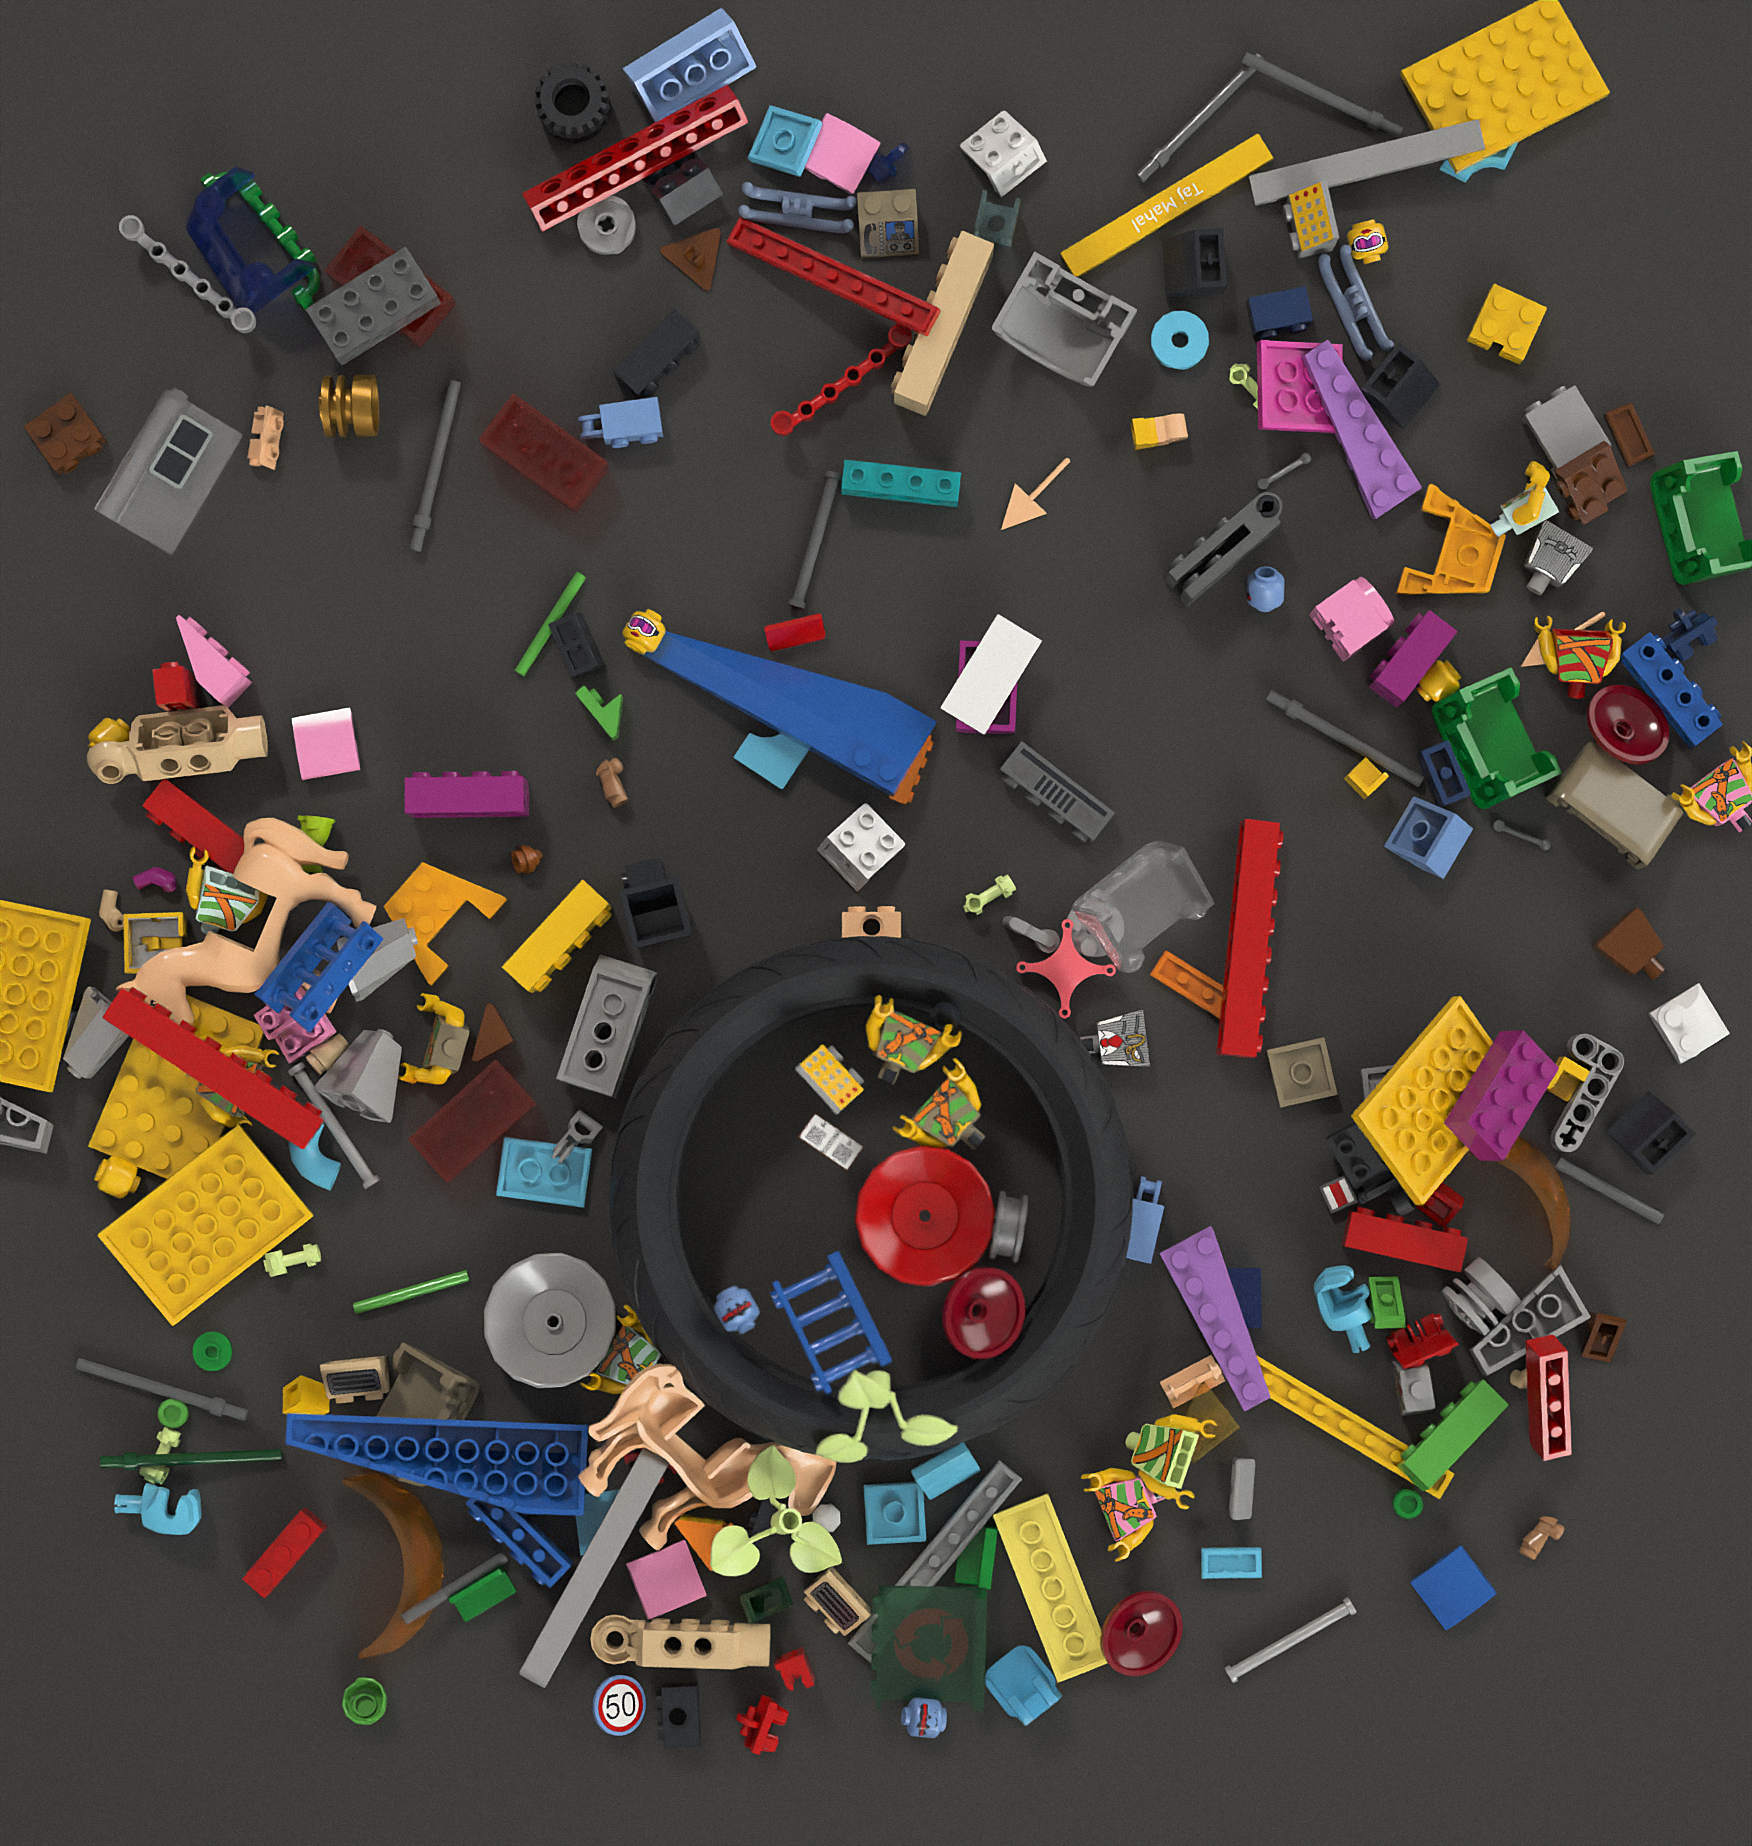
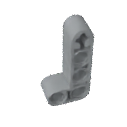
M1589 1034L1575 1035L1567 1043L1569 1056L1587 1066V1070L1590 1073L1584 1082L1578 1084L1551 1132L1550 1143L1554 1149L1560 1152H1572L1580 1146L1624 1066V1057L1620 1051ZM1580 1039H1584L1589 1045V1051L1584 1056L1580 1055L1576 1050V1044ZM1607 1053L1611 1054L1615 1059L1614 1067L1610 1070L1605 1069L1602 1065V1058ZM1592 1079L1597 1080L1601 1087L1600 1092L1596 1096L1591 1095L1587 1087ZM1578 1105H1582L1586 1109V1117L1581 1122L1577 1121L1573 1115L1574 1108ZM1566 1122L1579 1127V1130L1572 1129L1568 1138L1572 1140L1571 1143L1562 1145L1563 1139L1560 1138V1134H1567L1572 1127L1566 1125Z

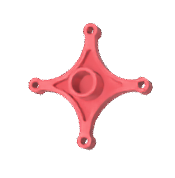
M1071 919L1063 920L1061 944L1050 957L1035 963L1020 961L1016 967L1019 973L1036 972L1048 978L1055 985L1061 999L1059 1015L1062 1018L1070 1016V997L1081 981L1096 974L1113 976L1116 972V967L1113 964L1097 965L1089 962L1079 954L1072 940L1074 924ZM1065 923H1070V927H1066ZM1020 965H1024L1025 969H1020ZM1112 968L1113 971L1108 972L1107 969ZM1067 1010L1068 1013L1063 1014L1062 1011Z

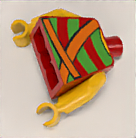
M1547 616L1548 626L1541 627L1538 624V617H1536L1533 627L1539 633L1538 641L1541 657L1549 672L1555 674L1559 681L1569 682L1568 697L1584 698L1586 683H1601L1602 677L1607 676L1619 662L1622 639L1619 636L1626 629V624L1623 621L1619 624V631L1612 628L1613 619H1611L1606 624L1605 631L1553 628L1551 633L1549 630L1552 626V618Z

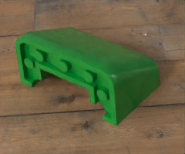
M1738 451L1682 460L1655 472L1651 477V492L1672 574L1677 583L1681 585L1752 569V539L1744 540L1730 486L1739 481L1742 474V464Z
M1508 668L1458 690L1436 702L1432 707V716L1444 742L1449 740L1471 792L1470 797L1480 809L1492 807L1562 774L1554 755L1545 750L1536 753L1511 700L1519 695L1520 682L1512 668Z

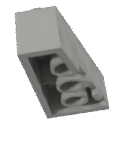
M1560 1265L1555 1267L1521 1300V1303L1507 1316L1505 1315L1495 1327L1490 1329V1332L1468 1351L1482 1375L1488 1376L1525 1355L1526 1340L1548 1335L1557 1337L1591 1317Z

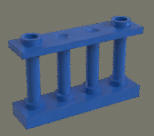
M328 901L254 995L278 1014L285 1005L291 1008L292 1011L289 1016L310 1033L384 938L365 921H362L356 930L349 926L352 920L338 907ZM342 935L348 940L339 952L336 953L331 950V947ZM322 959L330 962L320 976L312 973ZM305 982L311 987L299 1000L293 995Z
M839 1251L827 1256L829 1264L824 1266V1270L783 1290L779 1282L776 1281L772 1283L774 1291L770 1292L777 1309L783 1307L815 1372L810 1375L817 1391L823 1389L825 1395L832 1392L828 1383L870 1362L872 1364L878 1362L880 1369L892 1363V1359ZM829 1280L832 1282L838 1281L842 1289L838 1293V1297L797 1317L795 1316L788 1300ZM843 1307L845 1309L851 1307L856 1318L851 1320L852 1324L809 1345L801 1328ZM856 1335L859 1337L865 1336L869 1344L865 1348V1352L822 1372L815 1355Z

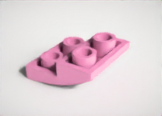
M827 113L821 121L823 125L804 168L820 179H827L845 192L853 194L881 143L852 125Z
M350 708L292 718L302 780L360 770L358 746L355 740Z
M300 986L293 996L301 1000L306 991ZM285 1005L278 1014L268 1006H265L254 1014V1017L267 1039L276 1040L289 1064L298 1061L309 1053V1050L320 1045L337 1032L325 1014L309 1033L289 1016L292 1011L291 1008Z
M685 1540L626 1563L647 1619L654 1618L707 1596Z

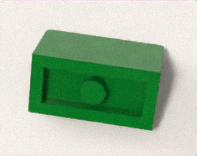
M984 1525L957 1557L956 1583L978 1585V1588L991 1589L997 1527Z
M502 1565L448 1600L451 1604H455L462 1618L467 1622L513 1595L518 1590Z

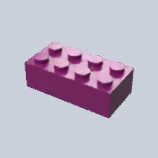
M486 771L471 772V777H463V775H460V772H442V777H433L429 772H413L412 777L405 778V814L411 818L529 817V781L524 776H521L518 771H502L501 776H492Z
M1524 1030L1500 1031L1444 1124L1480 1161H1503L1559 1067Z

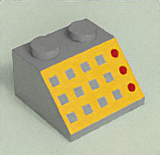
M1327 181L1316 183L1290 194L1286 200V205H1283V214L1286 223L1290 222L1293 233H1289L1291 249L1297 250L1298 258L1333 251L1339 239Z
M822 1045L795 1069L831 1109L838 1114L864 1090L860 1086L864 1080L853 1068L848 1072L840 1064L844 1058L833 1046L826 1049Z

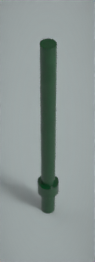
M281 1449L137 1455V1452H125L123 1456H100V1468L125 1467V1470H137V1467L281 1461Z

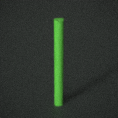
M576 571L515 668V671L520 675H526L552 633L548 624L563 616L586 579L584 575Z
M467 1270L355 1302L353 1303L354 1311L356 1314H360L468 1282L470 1277Z

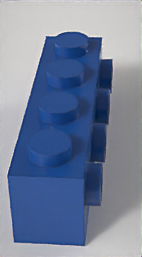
M1649 632L1620 654V662L1643 691L1661 708L1669 724L1690 749L1723 725L1719 720L1721 714L1712 704L1708 705L1701 697L1703 695L1701 688L1694 681L1689 682L1683 674L1685 669L1676 658H1670L1665 651L1667 647L1658 635L1653 636Z
M470 1498L465 1503L469 1507L467 1510L469 1514L479 1523L483 1521L490 1528L488 1532L499 1543L504 1542L511 1549L510 1554L520 1564L525 1562L533 1570L531 1575L541 1585L546 1583L551 1587L574 1563L526 1514Z

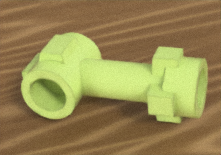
M1235 363L1230 368L1229 380L1233 384H1242L1256 399L1253 405L1258 409L1257 383L1250 376L1251 368L1247 363L1239 365Z
M1008 874L1004 877H997L995 879L996 885L981 894L973 895L970 893L965 896L964 911L977 916L983 912V905L1002 894L1005 898L1011 896L1016 887Z
M310 1243L303 1245L304 1251L284 1256L282 1250L265 1254L266 1260H263L266 1272L269 1271L270 1277L287 1273L286 1267L304 1262H307L308 1267L314 1266L317 1262H321L319 1247L317 1244L311 1245Z
M164 1427L163 1431H159L157 1439L161 1443L156 1454H169L172 1446L178 1447L181 1441L179 1440L181 1433ZM165 1466L141 1467L139 1474L144 1476V1480L148 1482L163 1484L168 1476L169 1468Z

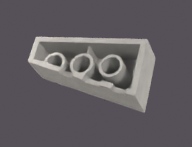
M0 1098V1144L47 1154L54 1125Z

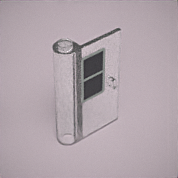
M175 387L171 391L164 390L94 508L96 512L127 528L170 555L175 551L243 436L238 431L188 402V395Z

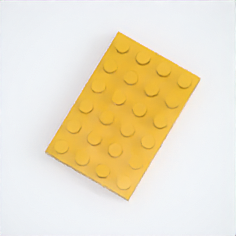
M1538 0L1401 70L1400 73L1431 131L1479 119L1485 150L1447 159L1455 174L1607 97L1610 93L1558 0Z
M0 900V1082L53 1093L91 919Z
M186 994L188 1004L194 1013L193 1026L197 1028L196 1035L204 1040L207 1036L213 1038L223 1045L220 1050L239 1045L259 1048L264 1037V1032L259 1024ZM133 1039L88 1147L110 1156L121 1157L135 1163L139 1168L168 1179L220 1139L226 1126L213 1120L200 1103L201 1096L196 1093L199 1081L187 1076L184 1071Z
M1453 996L1351 1115L1415 1205H1424L1469 1150L1444 1122L1493 1043L1461 996Z
M237 1124L104 1228L97 1236L169 1323L174 1326L312 1218L313 1213L244 1128Z

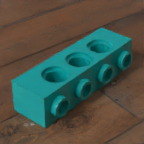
M844 460L841 494L957 507L961 473Z

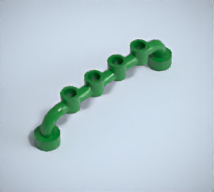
M230 171L221 172L215 176L209 172L203 176L200 182L213 198L223 192L221 185L230 183L235 186L245 202L253 208L262 223L270 229L280 245L287 250L297 266L307 275L309 283L305 288L299 284L290 291L296 302L303 310L314 304L312 297L320 286V275L313 265L317 262V259L308 247L301 250L297 246L295 241L299 237L289 224L284 228L280 225L277 219L281 215L271 202L265 206L259 199L263 193L253 180L246 183L242 177Z

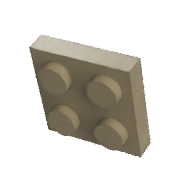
M1324 1037L1266 1050L1279 1108L1338 1095Z

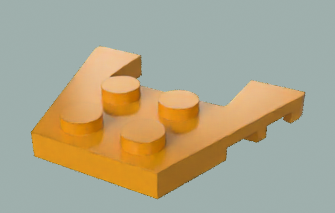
M1429 484L1421 511L1449 519L1434 575L1404 567L1396 594L1488 593L1506 535L1502 534L1497 537L1488 522L1468 511L1458 501L1451 499L1441 492L1435 485Z
M422 862L384 905V908L392 921L404 918L408 928L414 927L419 943L413 945L416 953L414 960L427 982L433 986L449 968V965L428 947L431 940L466 901L471 902L491 920L508 899Z

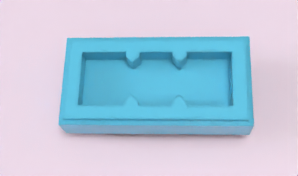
M1261 1547L1201 1548V1578H1262Z

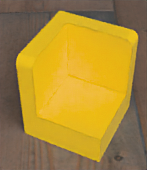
M1365 757L1344 780L1365 799L1389 775L1386 772L1382 774Z
M1564 1056L1559 1057L1555 1063L1559 1069L1546 1090L1564 1101H1569L1578 1084L1586 1080L1590 1071Z
M301 1375L283 1387L284 1414L325 1415L329 1412L330 1399H327L323 1383Z

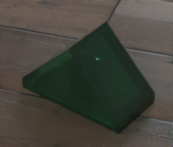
M783 1576L740 1591L739 1599L749 1625L793 1605Z

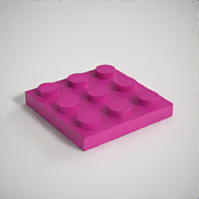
M1269 340L1257 342L1259 430L1336 433L1330 417L1326 415L1321 397L1317 394L1302 359L1303 355L1321 343ZM1332 344L1343 362L1342 344Z

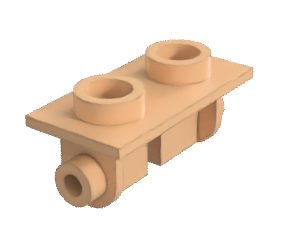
M266 406V408L258 407L257 412H254L251 433L259 434L260 439H250L247 459L250 460L249 465L256 467L263 465L275 470L276 460L279 457L280 434L284 426V412L270 406Z
M1210 1355L1160 1381V1384L1172 1407L1175 1408L1225 1382L1219 1365L1215 1362L1213 1356Z

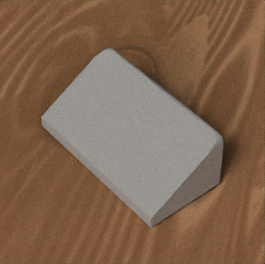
M1232 1459L1229 1516L1232 1520L1249 1519L1252 1516L1255 1474L1254 1459Z

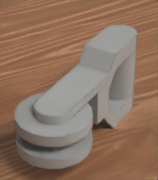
M1006 916L1002 920V924L1006 928L1034 940L1035 946L1042 952L1051 953L1059 947L1060 938L1053 930H1039L1023 920L1011 916Z
M579 1109L569 1121V1131L555 1146L551 1158L556 1159L557 1156L560 1157L558 1163L561 1165L571 1154L575 1145L591 1143L603 1129V1126ZM578 1122L591 1133L589 1135H580L576 1131L575 1125ZM568 1140L573 1143L569 1147L567 1146Z

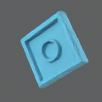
M770 105L748 159L753 163L801 177L823 123L818 119Z
M917 1481L864 1484L867 1545L926 1541L924 1494Z

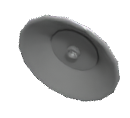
M564 1253L534 1254L511 1265L493 1285L484 1308V1337L494 1361L513 1379L536 1388L565 1387L588 1376L606 1357L616 1332L615 1302L605 1279L587 1262ZM553 1317L559 1319L556 1327H551L550 1320Z

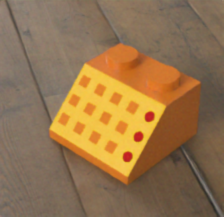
M686 1514L680 1515L674 1523L708 1569L712 1571L710 1559L713 1539L724 1527L735 1525L732 1522L727 1525L723 1519Z

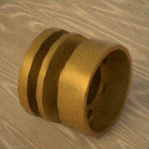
M332 375L323 376L321 392L319 394V414L326 437H334L337 426L340 437H346L349 424H353L357 437L377 436L379 429V396L375 375H355L351 388L347 387L344 375H339L337 377L336 389Z

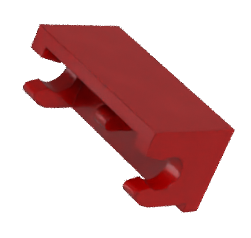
M804 1647L776 1657L774 1666L776 1671L780 1670L783 1681L789 1690L793 1691V1683L800 1675L806 1688L815 1685V1675Z

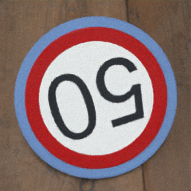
M614 1675L600 1684L595 1692L592 1705L597 1725L604 1732L615 1736L629 1734L639 1726L645 1714L646 1698L641 1685L635 1679L626 1675Z

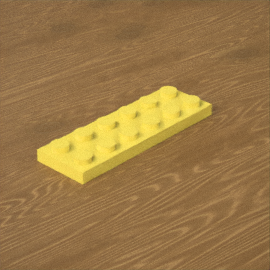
M1048 1493L994 1513V1520L1057 1682L1059 1683L1107 1664L1100 1646L1101 1628Z

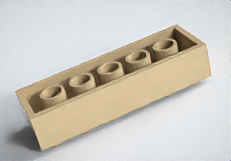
M961 231L959 238L953 237L947 251L948 265H941L936 277L937 283L935 287H938L937 291L931 290L926 301L938 307L941 312L927 337L914 331V346L908 344L902 359L904 370L902 373L897 371L891 385V393L894 394V404L927 416L993 258L994 243L965 231Z

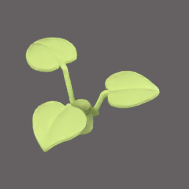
M853 1371L849 1380L839 1392V1401L852 1408H863L856 1435L853 1438L844 1434L830 1436L817 1446L816 1454L832 1461L845 1463L855 1462L864 1458L867 1454V1446L859 1441L862 1436L869 1406L883 1408L891 1402L900 1428L904 1429L901 1435L902 1438L916 1445L924 1446L941 1443L957 1431V1426H953L933 1416H917L905 1422L896 1402V1393L890 1392L891 1377L888 1373L873 1371L864 1376Z
M769 1446L757 1455L750 1466L747 1476V1484L752 1496L757 1500L770 1498L771 1504L778 1508V1511L771 1518L772 1527L751 1538L748 1537L746 1530L739 1526H727L721 1529L713 1539L710 1559L712 1570L720 1575L738 1576L751 1571L760 1558L758 1549L752 1543L774 1533L781 1535L791 1533V1538L795 1542H793L789 1550L790 1558L793 1564L803 1572H819L842 1563L836 1542L822 1525L815 1522H805L802 1524L801 1515L797 1510L786 1509L785 1504H780L776 1500V1498H786L792 1493L796 1483V1476L791 1464L779 1453L775 1446Z

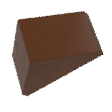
M489 1003L486 1005L471 1059L477 1062L487 1059L516 1042L496 1005Z
M1589 1311L1591 1318L1587 1322L1582 1357L1611 1363L1627 1320Z

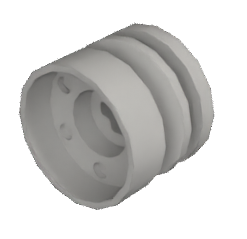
M1478 1257L1464 1270L1470 1280L1468 1285L1457 1278L1452 1281L1460 1292L1459 1294H1456L1448 1286L1441 1292L1447 1299L1449 1307L1458 1318L1469 1328L1476 1330L1484 1337L1490 1330L1482 1320L1485 1318L1495 1327L1498 1321L1492 1310L1496 1308L1507 1316L1521 1303V1300L1504 1279L1489 1264Z

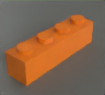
M931 735L928 736L894 797L889 796L890 800L906 805L907 802L911 803L914 792H912L913 786H917L921 775H918L920 768L924 769L928 759L925 758L926 752L931 751L934 741H931Z

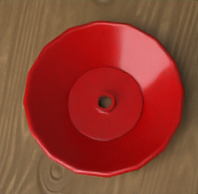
M918 1146L893 1153L871 1171L859 1192L855 1222L863 1249L880 1270L902 1283L933 1286L959 1278L979 1262L992 1239L995 1208L988 1184L972 1163L948 1149ZM922 1210H928L931 1213V1218L926 1222L919 1218V1213Z

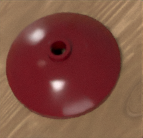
M1611 685L1598 691L1590 700L1587 708L1589 730L1595 741L1609 755L1626 763L1645 764L1658 758L1666 749L1669 741L1667 719L1655 701L1642 691L1625 685Z
M992 1267L976 1268L961 1276L950 1289L943 1308V1326L948 1340L960 1353L977 1359L991 1358L1004 1352L1019 1335L1025 1317V1301L1020 1286L1008 1273ZM975 1305V1306H976V1309H975V1311L972 1313V1308H973V1306Z
M1155 1591L1138 1592L1120 1601L1107 1616L1101 1631L1100 1646L1106 1662L1115 1671L1126 1676H1143L1162 1667L1172 1657L1181 1640L1183 1623L1178 1607L1167 1596Z

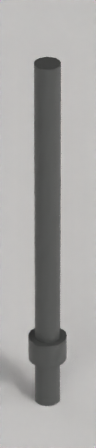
M1246 52L1241 62L1365 122V126L1375 131L1380 129L1399 138L1403 127L1384 119L1383 114L1375 110L1370 112Z
M1257 53V54L1255 55V56H1257V57H1259V58L1265 60L1259 53ZM1245 65L1161 149L1157 148L1149 156L1150 160L1135 174L1138 180L1143 183L1156 169H1162L1170 161L1169 157L1256 69Z
M453 380L449 382L418 514L414 515L412 523L414 532L409 550L421 552L425 532L429 531L432 520L429 516L461 387L460 382Z
M1273 690L1269 692L1266 700L1284 710L1285 715L1294 720L1296 718L1300 719L1417 787L1420 786L1424 779L1423 776L1302 708L1303 704L1294 699L1290 701Z
M79 1358L76 1364L77 1370L210 1410V1414L219 1417L226 1415L245 1421L249 1410L228 1404L227 1400L215 1397L211 1399Z

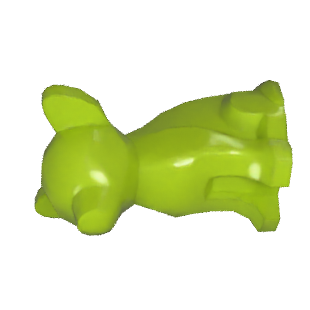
M300 815L297 817L301 824V830L323 847L329 837L335 819ZM302 865L303 870L307 874L310 872L313 874L322 873L321 866Z

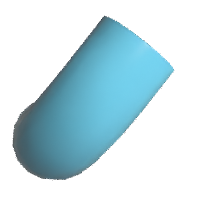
M322 1124L305 1150H302L290 1141L288 1146L292 1163L301 1176L319 1187L331 1190L339 1173L341 1163L325 1157L319 1151L318 1141L324 1124Z

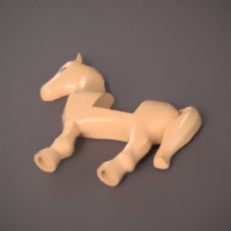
M260 818L249 822L244 829V854L240 858L233 877L240 882L277 898L255 949L209 931L202 943L160 952L138 970L133 981L119 985L116 991L119 992L121 988L130 990L133 986L147 995L145 1001L155 1007L159 1003L172 1012L170 1017L178 1023L183 1019L193 1025L194 1013L186 999V987L208 985L229 992L250 993L257 991L280 963L279 953L285 925L290 912L301 902L309 900L329 901L350 917L352 925L356 929L362 921L370 925L376 906L363 901L358 890L346 889L340 886L328 874L316 873L309 875L302 868V865H318L344 870L349 859L347 852L327 850L311 839L304 831L275 818ZM260 838L264 840L263 843H257L256 845H254L256 839ZM314 969L312 971L317 976L321 974L319 970ZM305 982L301 985L305 991H308L311 987ZM336 999L335 1002L331 1005V1007L327 1010L326 1013H328V1014L331 1013V1011H332V1009H333V1007H334V1005H335L337 999Z
M670 1364L649 1366L637 1373L625 1387L609 1415L602 1421L589 1426L588 1432L595 1440L600 1442L607 1439L601 1448L591 1452L589 1466L578 1476L584 1487L594 1496L599 1497L608 1487L607 1478L618 1460L636 1448H646L664 1457L676 1469L687 1485L677 1494L658 1500L653 1504L651 1519L646 1521L639 1529L647 1543L658 1551L667 1542L669 1527L684 1512L701 1506L733 1508L749 1500L752 1494L747 1484L748 1471L757 1455L769 1446H775L779 1453L793 1467L796 1483L792 1493L788 1496V1508L797 1510L801 1516L810 1515L816 1510L832 1481L836 1469V1461L822 1456L804 1453L774 1442L752 1445L742 1438H735L726 1442L705 1460L676 1434L705 1405L697 1395L685 1387L680 1372L675 1366Z

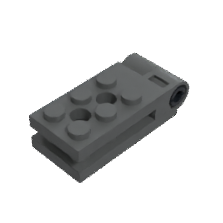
M1272 492L1259 494L1230 520L1226 516L1213 527V530L1210 532L1212 535L1208 539L1204 535L1191 546V549L1188 551L1190 554L1186 558L1181 554L1169 564V568L1166 570L1168 574L1164 581L1173 589L1237 533L1243 538L1240 543L1223 557L1220 553L1213 557L1206 564L1207 566L1204 568L1205 573L1200 576L1196 572L1184 583L1180 599L1187 607L1277 530L1281 524V521L1278 519L1283 508L1281 499Z

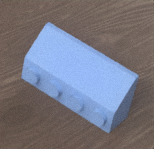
M720 8L627 65L623 70L637 96L656 123L732 83L756 68V65L734 21Z

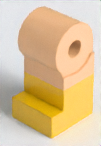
M1171 414L1147 419L1137 418L1132 419L1130 424L1135 450L1167 445L1188 438L1184 414Z

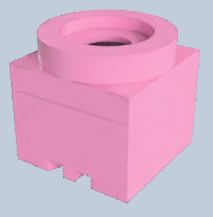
M1363 577L1352 580L1317 605L1309 614L1321 631L1324 629L1327 641L1329 639L1332 640L1334 643L1332 647L1343 662L1395 624L1394 618L1382 597Z

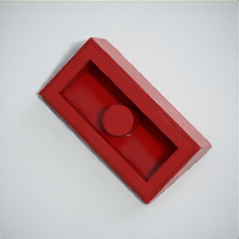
M819 613L768 625L764 628L768 647L772 652L822 640L826 637L822 616Z
M1442 1182L1424 1205H1416V1208L1442 1227H1446L1462 1208L1465 1199Z

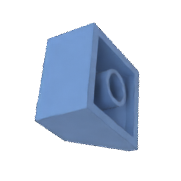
M1413 796L1384 847L1420 869L1444 879L1473 828L1455 813Z

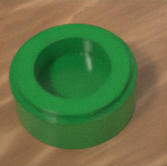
M1405 1488L1399 1490L1394 1495L1392 1506L1395 1513L1400 1517L1413 1519L1421 1513L1423 1500L1419 1493Z

